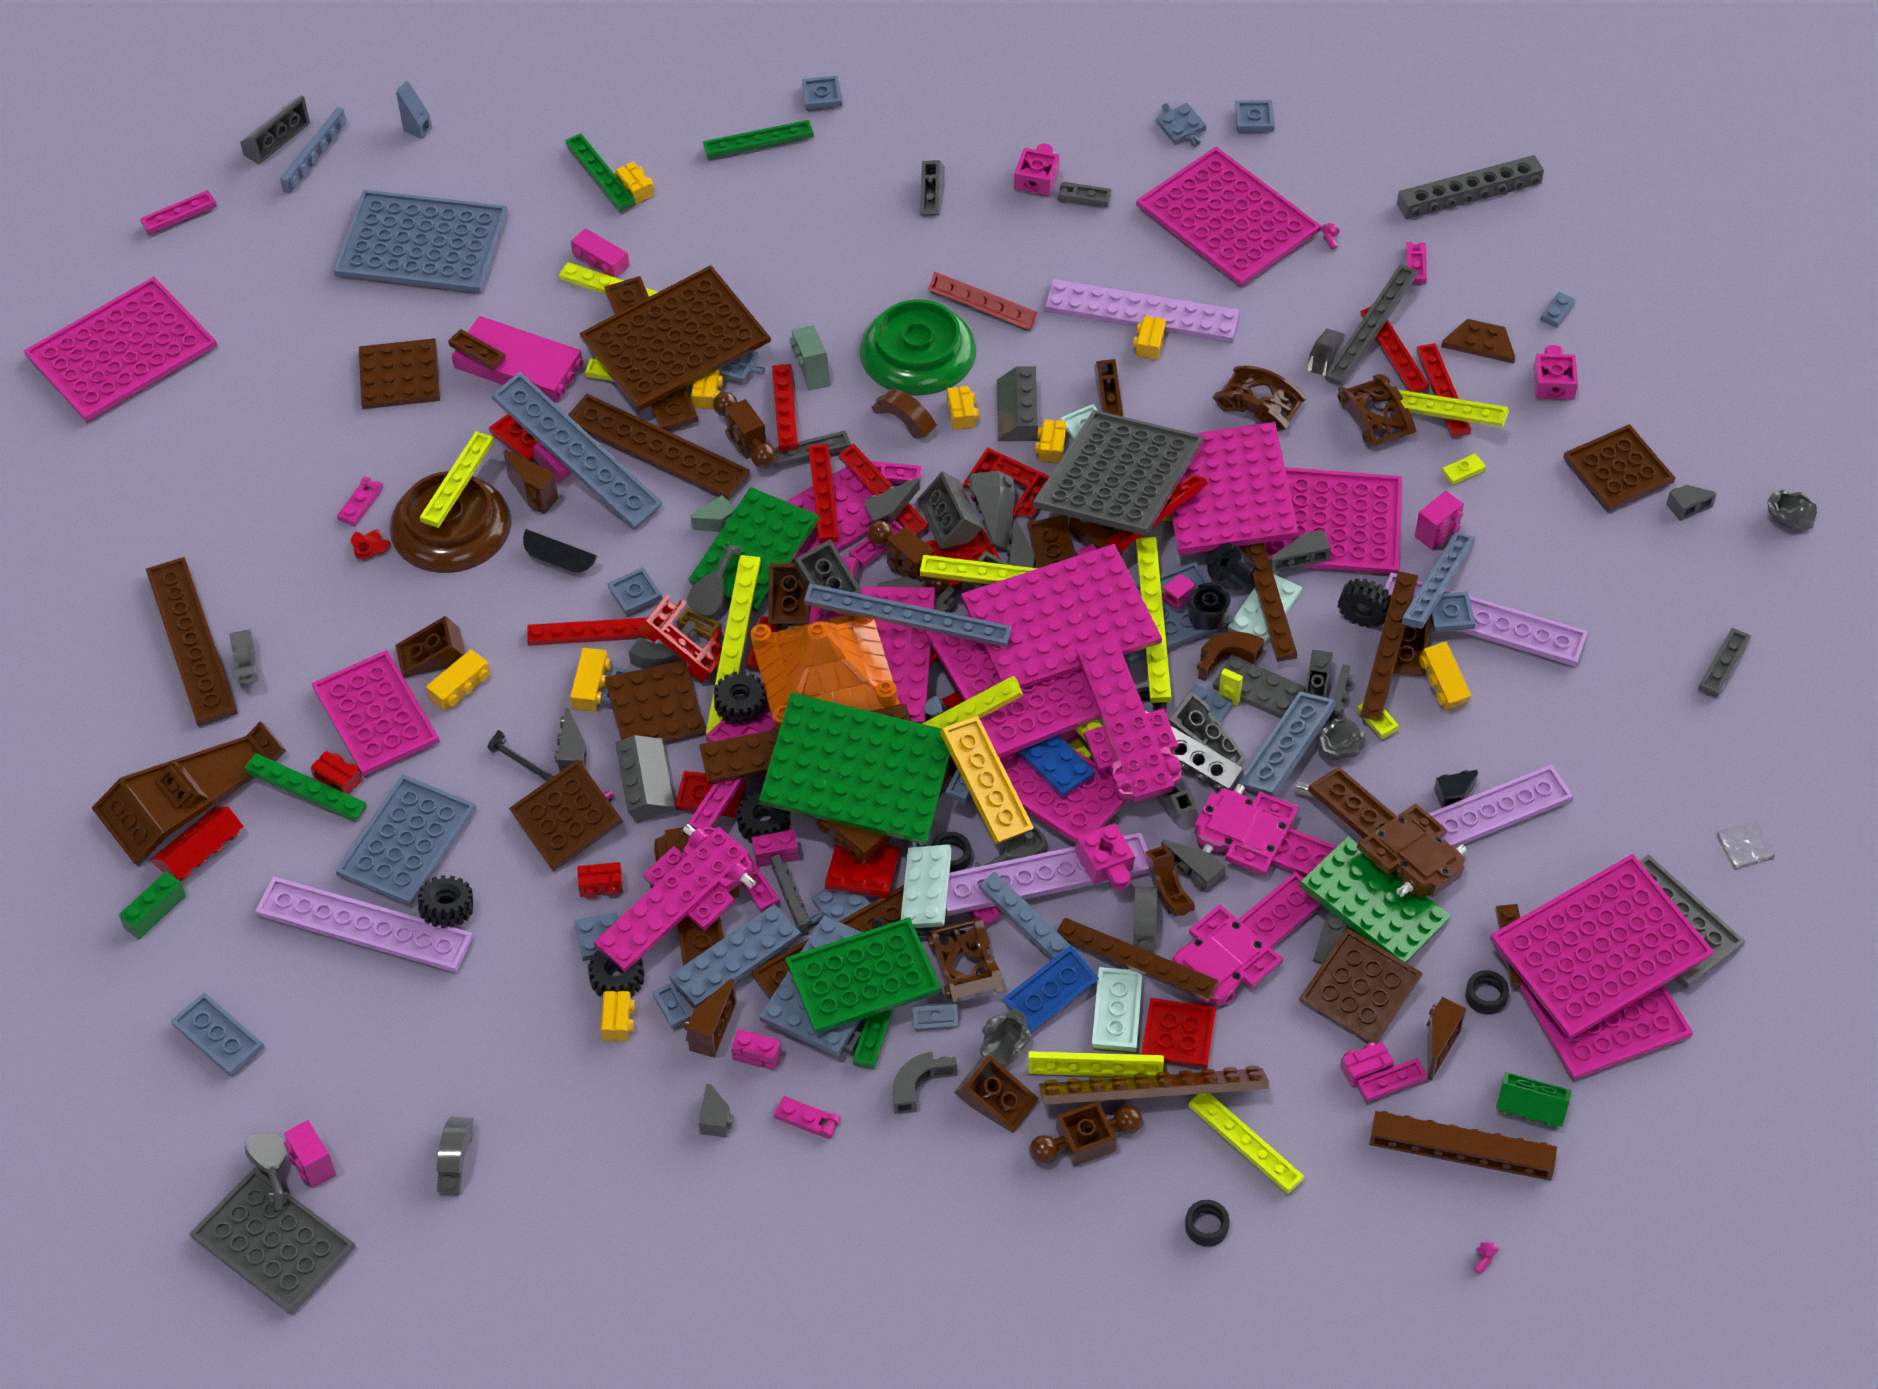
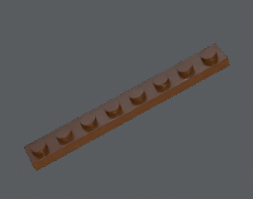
M1264 543L1242 546L1244 552L1254 561L1255 569L1254 572L1251 571V577L1276 661L1297 659V650Z
M1398 571L1360 714L1362 718L1381 722L1406 625L1402 624V617L1412 603L1418 575Z
M1064 918L1057 929V932L1074 947L1205 1001H1210L1219 985L1218 979L1068 918Z

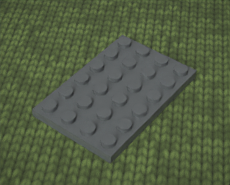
M1648 854L1639 862L1714 951L1712 957L1675 978L1687 989L1744 945L1745 940Z
M254 1168L191 1231L190 1236L292 1315L356 1246L354 1242L290 1194L287 1197L286 1204H282L281 1210L274 1211L273 1208H270L267 1197L268 1193H273L270 1179Z

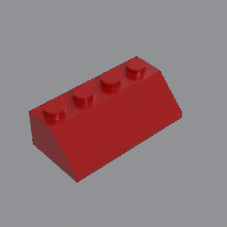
M214 807L149 860L163 873L168 872L177 880L182 881L191 874L190 871L195 866L200 867L208 860L206 857L211 853L219 852L228 839L230 841L235 839L240 834L239 830L244 826L230 807Z

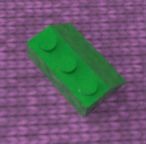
M1505 1072L1496 1109H1500V1112L1506 1115H1513V1113L1522 1115V1118L1528 1121H1543L1549 1127H1563L1572 1090Z

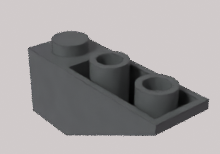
M919 479L906 480L902 485L895 488L891 487L884 493L877 496L873 495L864 501V509L871 523L880 520L892 523L920 490Z
M1014 521V529L1009 531V541H1012V544L1007 546V556L1010 557V560H1006V563L1013 566L1034 568L1035 554L1018 521Z
M1312 649L1305 693L1326 698L1333 657L1332 652Z
M566 708L565 715L561 716L560 719L562 733H558L557 738L559 750L555 751V763H558L559 771H562L577 759L585 767L587 760L585 742L569 708Z
M1167 840L1161 841V846L1166 845L1173 853L1177 870L1182 875L1190 878L1197 888H1201L1207 893L1224 879L1226 866L1211 853Z

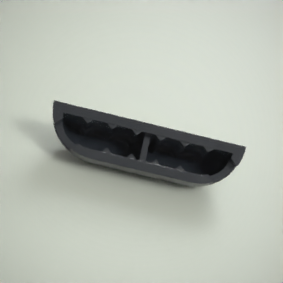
M525 529L523 535L524 548L530 556L571 572H584L590 569L597 559L595 554Z

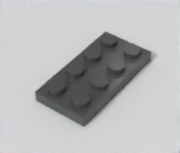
M1234 655L1230 656L1223 669H1228L1243 676L1240 701L1280 719L1298 693H1305V686ZM1221 672L1213 683V689L1219 691Z

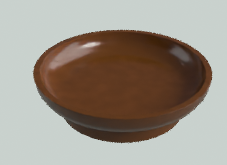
M449 471L429 475L415 483L397 502L390 519V537L398 554L411 565L436 573H454L468 570L493 557L508 538L511 528V514L501 493L486 481L472 476L439 528L422 523L420 516Z

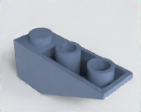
M406 80L396 91L403 131L422 139L432 128L430 114L409 81Z

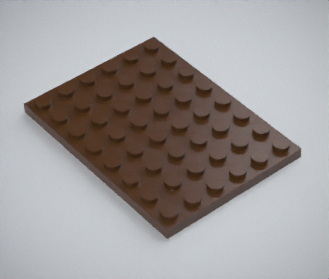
M712 265L579 333L581 340L638 412L771 342L769 334Z

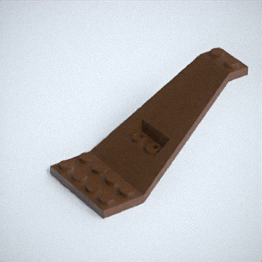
M260 721L244 737L120 777L94 804L92 810L132 862L140 866L168 835L253 779V776L245 773V766L255 753L276 762L286 749L265 723Z

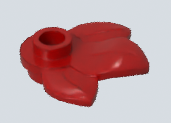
M378 529L366 535L355 531L351 537L354 555L361 560L369 559L374 554H381L390 546L389 540H381V534Z

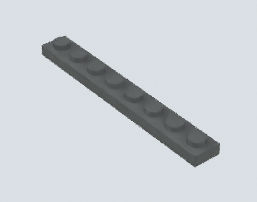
M1402 264L1399 265L1325 374L1327 381L1340 386L1345 384L1417 277L1416 269Z

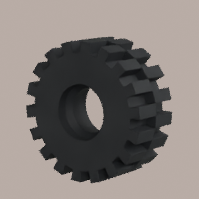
M1359 578L1355 579L1354 582L1350 580L1348 584L1344 585L1337 605L1338 609H1340L1339 612L1340 614H1345L1344 618L1346 620L1351 619L1353 624L1357 622L1361 627L1363 625H1366L1367 628H1371L1372 625L1378 627L1379 624H1384L1391 600V595H1388L1389 591L1387 589L1383 590V586L1381 584L1376 585L1375 581L1367 582V579L1364 578L1362 581Z
M742 671L741 675H737V672H732L731 677L727 674L724 676V680L720 678L718 685L716 684L714 687V708L717 711V715L719 717L722 716V720L725 722L730 720V724L735 725V722H739V725H744L745 721L751 724L753 718L756 721L760 719L759 714L763 715L764 709H766V689L764 683H761L759 677L754 679V674L750 673L747 676L746 672ZM737 694H744L748 696L746 699L736 700L732 698Z
M754 791L753 796L746 795V801L742 799L739 802L740 807H737L738 830L740 833L742 832L744 839L748 837V842L751 844L752 837L788 831L791 826L790 812L760 805L759 798L761 794H758V791ZM763 812L772 815L766 821H760L755 818L756 815Z
M442 875L441 879L433 877L432 882L427 880L424 882L425 886L421 885L420 891H418V911L421 919L425 918L427 924L432 922L434 927H437L439 924L441 928H446V925H450V928L455 927V923L463 924V919L467 921L470 918L469 915H472V888L469 887L467 881L463 883L462 878L455 880V876L450 875V878H446L445 875Z
M599 950L594 952L595 957L591 956L590 964H588V974L591 987L599 997L605 991H628L631 997L635 995L634 990L639 992L641 989L640 984L643 985L645 977L642 958L621 975L611 976L608 974V970L617 965Z

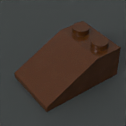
M505 449L503 453L508 478L531 509L545 514L558 499L555 474Z
M769 563L768 624H809L811 606L804 605L808 588L795 569L794 563Z
M1431 615L1422 629L1406 625L1393 674L1426 676V670L1420 665L1419 656L1423 649L1428 648Z
M447 616L442 617L395 645L403 677L449 668L465 654L460 628Z
M729 979L694 1009L691 1018H687L684 1030L687 1031L686 1041L689 1044V1051L715 1058L737 1004L735 981L733 979Z
M1444 997L1440 999L1438 1004L1434 1003L1429 1012L1431 1016L1426 1025L1429 1027L1427 1034V1079L1430 1081L1434 1078L1460 1034L1466 1013L1465 1007Z
M990 1054L978 1060L954 1091L971 1108L1011 1133L1016 1130L1039 1099Z

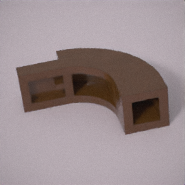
M890 389L885 395L878 397L876 403L871 407L874 413H890L898 417L906 425L913 438L925 437L937 426L930 413L919 401L898 389Z
M1227 632L1213 637L1201 648V658L1197 665L1199 670L1198 679L1206 681L1219 662L1229 659L1231 655L1255 664L1263 652L1264 639L1246 632Z
M1166 845L1145 851L1154 887H1157V895L1168 914L1173 913L1174 916H1182L1195 910L1194 902L1186 894L1179 881L1173 853Z

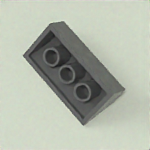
M301 95L289 102L250 135L245 137L240 142L243 155L260 165L308 126L310 120L304 96Z
M1016 366L997 379L998 441H1037L1036 366Z
M943 471L917 499L934 537L942 549L969 543L982 529L960 481Z
M634 735L615 742L627 811L633 819L639 823L675 810L676 805L663 740L661 738Z

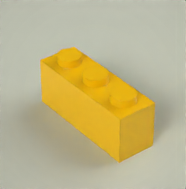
M1445 641L1423 649L1419 656V662L1428 674L1430 686L1435 689L1439 705H1442L1444 711L1467 704L1472 695L1447 642Z
M582 648L570 696L573 710L597 712L598 704H601L603 696L602 688L606 687V672L611 669V659H608L607 650Z
M470 649L426 686L428 699L446 712L449 708L454 707L466 694H470L478 684L488 678L490 675L488 662Z

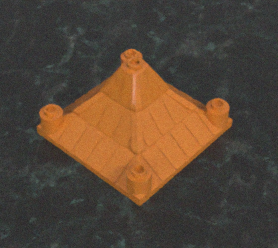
M847 614L771 633L770 627L765 624H758L752 628L751 642L762 682L765 685L766 697L775 729H780L790 692L867 711L900 705L897 688L892 680L875 620Z

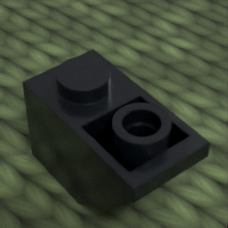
M1477 769L1471 771L1464 770L1460 773L1444 774L1436 777L1434 791L1441 808L1466 799L1476 785Z

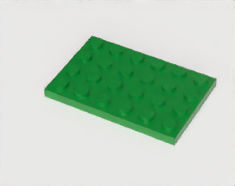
M750 487L688 579L689 583L695 585L706 575L715 572L726 550L722 548L723 546L737 545L741 547L742 553L732 555L722 575L725 589L724 598L729 601L732 600L740 555L760 557L761 562L752 605V611L758 613L769 597V563H791L819 521V516Z
M1348 836L1300 882L1299 887L1362 937L1407 963L1443 927L1451 915L1426 896L1410 895L1407 893L1400 897L1396 890L1402 886V882L1397 873L1393 871L1387 875L1356 848L1358 843Z
M910 917L785 958L786 965L815 1034L941 993V987Z

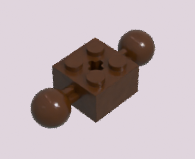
M730 392L717 394L713 400V408L718 415L724 417L727 425L725 430L727 438L735 443L738 453H742L746 459L751 457L755 466L759 468L770 467L775 462L776 453L774 448L766 443L765 424L746 399L738 402L736 397Z
M875 521L870 525L868 538L876 546L888 547L887 564L892 570H896L902 577L907 576L920 582L924 580L925 587H935V595H941L950 586L949 579L920 576L923 555L934 556V550L905 526L893 535L891 525L885 521Z
M1099 1101L1056 1116V1130L1060 1137L1053 1139L1048 1135L1037 1136L1030 1144V1156L1039 1164H1049L1056 1159L1059 1151L1066 1149L1073 1166L1110 1154L1116 1151L1114 1132L1119 1131L1123 1134L1137 1132L1142 1125V1115L1136 1107L1125 1105L1117 1109L1113 1118L1107 1120Z

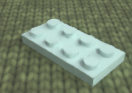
M1274 574L1283 608L1287 615L1302 593V587ZM1254 588L1233 618L1234 622L1229 624L1228 632H1246L1264 639L1265 647L1270 637Z
M950 845L908 848L901 920L910 917L914 928L944 926L952 851Z
M1099 967L1092 1048L1136 1052L1142 974L1127 969Z

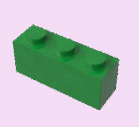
M164 872L119 914L124 929L138 940L186 897L181 882L168 872Z

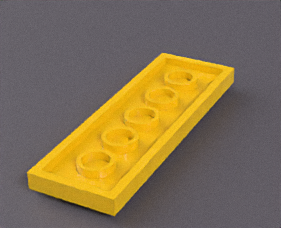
M976 716L942 728L940 734L995 845L1032 831L1034 827L979 717Z

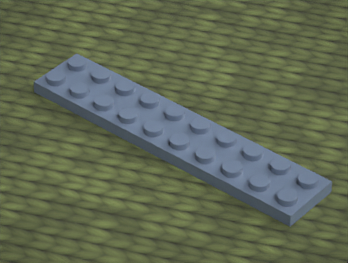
M518 372L492 394V400L634 530L662 506V501L521 372Z

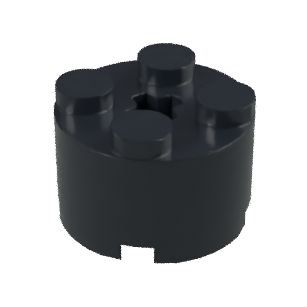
M1230 542L1220 546L1213 553L1209 554L1206 559L1209 576L1227 590L1235 591L1243 588L1251 579L1249 577L1251 571L1254 572L1255 569L1253 559Z
M1211 582L1198 585V588L1191 591L1188 616L1194 628L1204 630L1224 628L1229 619L1231 597L1228 591L1222 589L1221 585Z

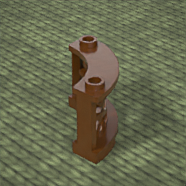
M1247 365L1235 367L1233 369L1234 374L1222 391L1216 392L1213 396V399L1223 412L1239 411L1244 413L1247 410L1254 413V417L1262 423L1275 422L1277 431L1287 429L1289 421L1300 405L1307 399L1299 387H1296L1279 374L1264 368ZM1261 385L1268 386L1273 398L1262 397L1258 399L1253 396L1250 388ZM1281 410L1285 412L1284 416L1281 415Z
M1383 374L1374 375L1373 380L1347 389L1344 387L1338 388L1339 393L1337 397L1340 404L1354 415L1362 430L1363 441L1368 446H1376L1417 432L1409 409L1405 408L1400 401L1403 400L1401 393L1396 386L1392 387L1389 384L1390 379ZM1369 397L1377 401L1388 402L1385 405L1383 416L1365 408ZM1390 410L1394 411L1395 414H1392V413L1390 412V418H1389V417H1388V411H1390ZM1382 425L1385 426L1387 435L1376 439L1373 428H1377L1380 434ZM1390 428L1401 429V431L1390 434Z
M980 917L929 929L930 936H927L929 948H934L945 984L943 988L946 999L950 998L954 1004L958 1003V998L993 989L996 993L1005 991L1001 972L994 956L991 957L987 953L990 945L984 922ZM973 926L962 936L960 935L958 929ZM952 931L957 942L954 943L951 937L946 936L948 945L943 946L940 942L939 934ZM976 946L978 948L976 951H970L971 947ZM961 951L970 959L982 960L974 966L971 976L960 973L952 968ZM943 955L948 956L946 962L944 961ZM978 971H985L984 973L979 972V976H976Z

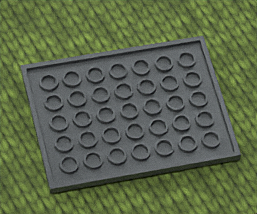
M1093 410L1033 501V506L1044 511L1147 536L1202 446L1204 436Z

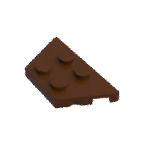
M1467 319L1442 341V348L1513 364L1515 362V354L1507 330L1503 326Z

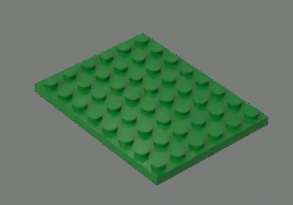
M790 692L759 798V804L927 845L950 752L940 734L941 728Z

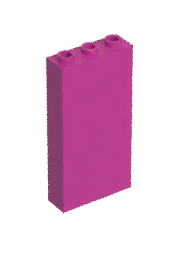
M482 316L476 319L467 333L503 352L506 359L493 371L456 349L452 354L454 368L502 385L507 383L518 372H521L554 403L564 395L566 387L569 383H572L576 372L582 368L584 363L581 350Z

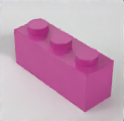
M587 228L571 240L572 254L576 258L584 260L590 266L599 269L603 274L617 278L630 266L626 251Z

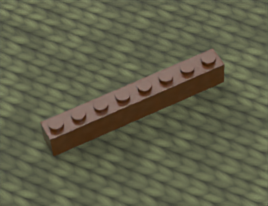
M1375 1111L1369 1143L1371 1146L1551 1181L1557 1153V1146L1547 1142H1532L1525 1138L1507 1137L1501 1133H1486L1480 1129H1466L1455 1124L1437 1123L1434 1120L1425 1121L1415 1119L1409 1115H1395L1388 1111Z

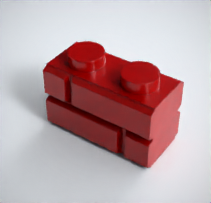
M325 751L311 765L313 778L346 794H350L353 788H356L362 780L358 766L354 763H346L337 753L332 754Z
M620 862L577 866L580 897L591 899L597 895L616 896L618 893H623Z

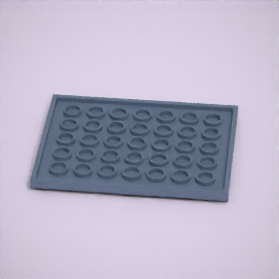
M363 189L333 270L334 275L481 293L508 212L507 206Z

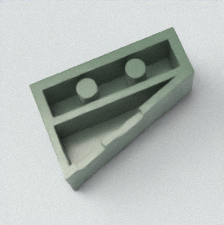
M814 325L793 329L790 345L794 349L795 357L798 358L808 391L831 386L827 353Z

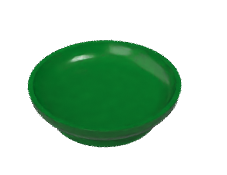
M923 299L906 300L889 307L869 324L860 344L861 363L871 379L888 390L898 389L909 395H929L953 387L970 372L976 358L974 336L964 320L945 306Z

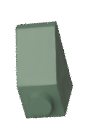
M721 495L690 515L692 529L720 532L736 508Z

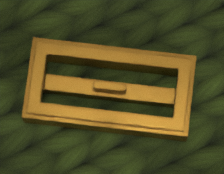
M686 608L676 621V625L682 629L688 621L696 623L698 636L708 641L718 629L722 628L720 622L698 614L690 608Z

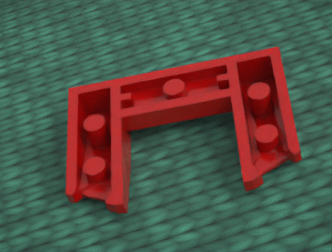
M987 447L970 474L1000 471L1011 476L1015 484L1026 488L1013 508L1012 519H1015L1016 516H1028V519H1031L1040 510L1034 508L1033 501L1050 476ZM967 477L963 482L962 487L968 488L970 490L969 481ZM970 495L973 501L977 500L976 497H972V495Z
M667 594L638 631L653 643L657 639L663 642L689 664V673L700 682H703L720 661L722 644L718 637L723 633L718 629L701 649L671 624L687 602L682 599L678 605L668 602L670 595Z

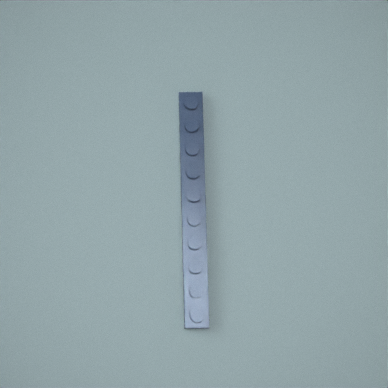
M809 583L804 599V605L1005 648L1011 633V626L811 583Z

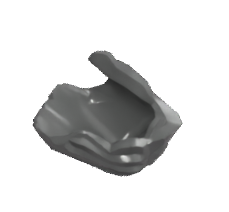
M1783 489L1779 492L1774 491L1767 500L1768 512L1774 521L1784 524L1789 529L1795 531L1808 530L1813 527L1817 506L1803 492L1789 493L1788 490Z
M1334 719L1327 728L1325 727L1317 735V748L1324 757L1331 760L1355 757L1366 745V738L1363 731H1359L1354 721Z
M1012 1009L987 1020L986 1026L982 1030L984 1034L983 1044L980 1049L982 1057L990 1054L1002 1066L1011 1064L1018 1058L1031 1038L1026 1017L1019 1009Z

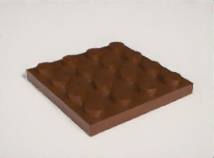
M436 338L359 346L362 409L440 401Z
M1630 424L1569 450L1563 456L1565 461L1608 512L1674 483L1676 478Z
M682 660L605 677V684L621 740L636 735L661 738L665 744L706 735L686 661Z
M579 759L509 808L553 871L623 822Z
M1347 928L1300 996L1299 1001L1366 1042L1377 1044L1423 976V973Z

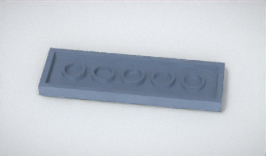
M1299 692L1237 782V784H1241L1240 788L1243 785L1245 790L1256 793L1263 792L1275 797L1336 708L1335 700Z
M774 904L669 975L670 981L696 1009L729 979H733L736 983L800 939L801 932Z

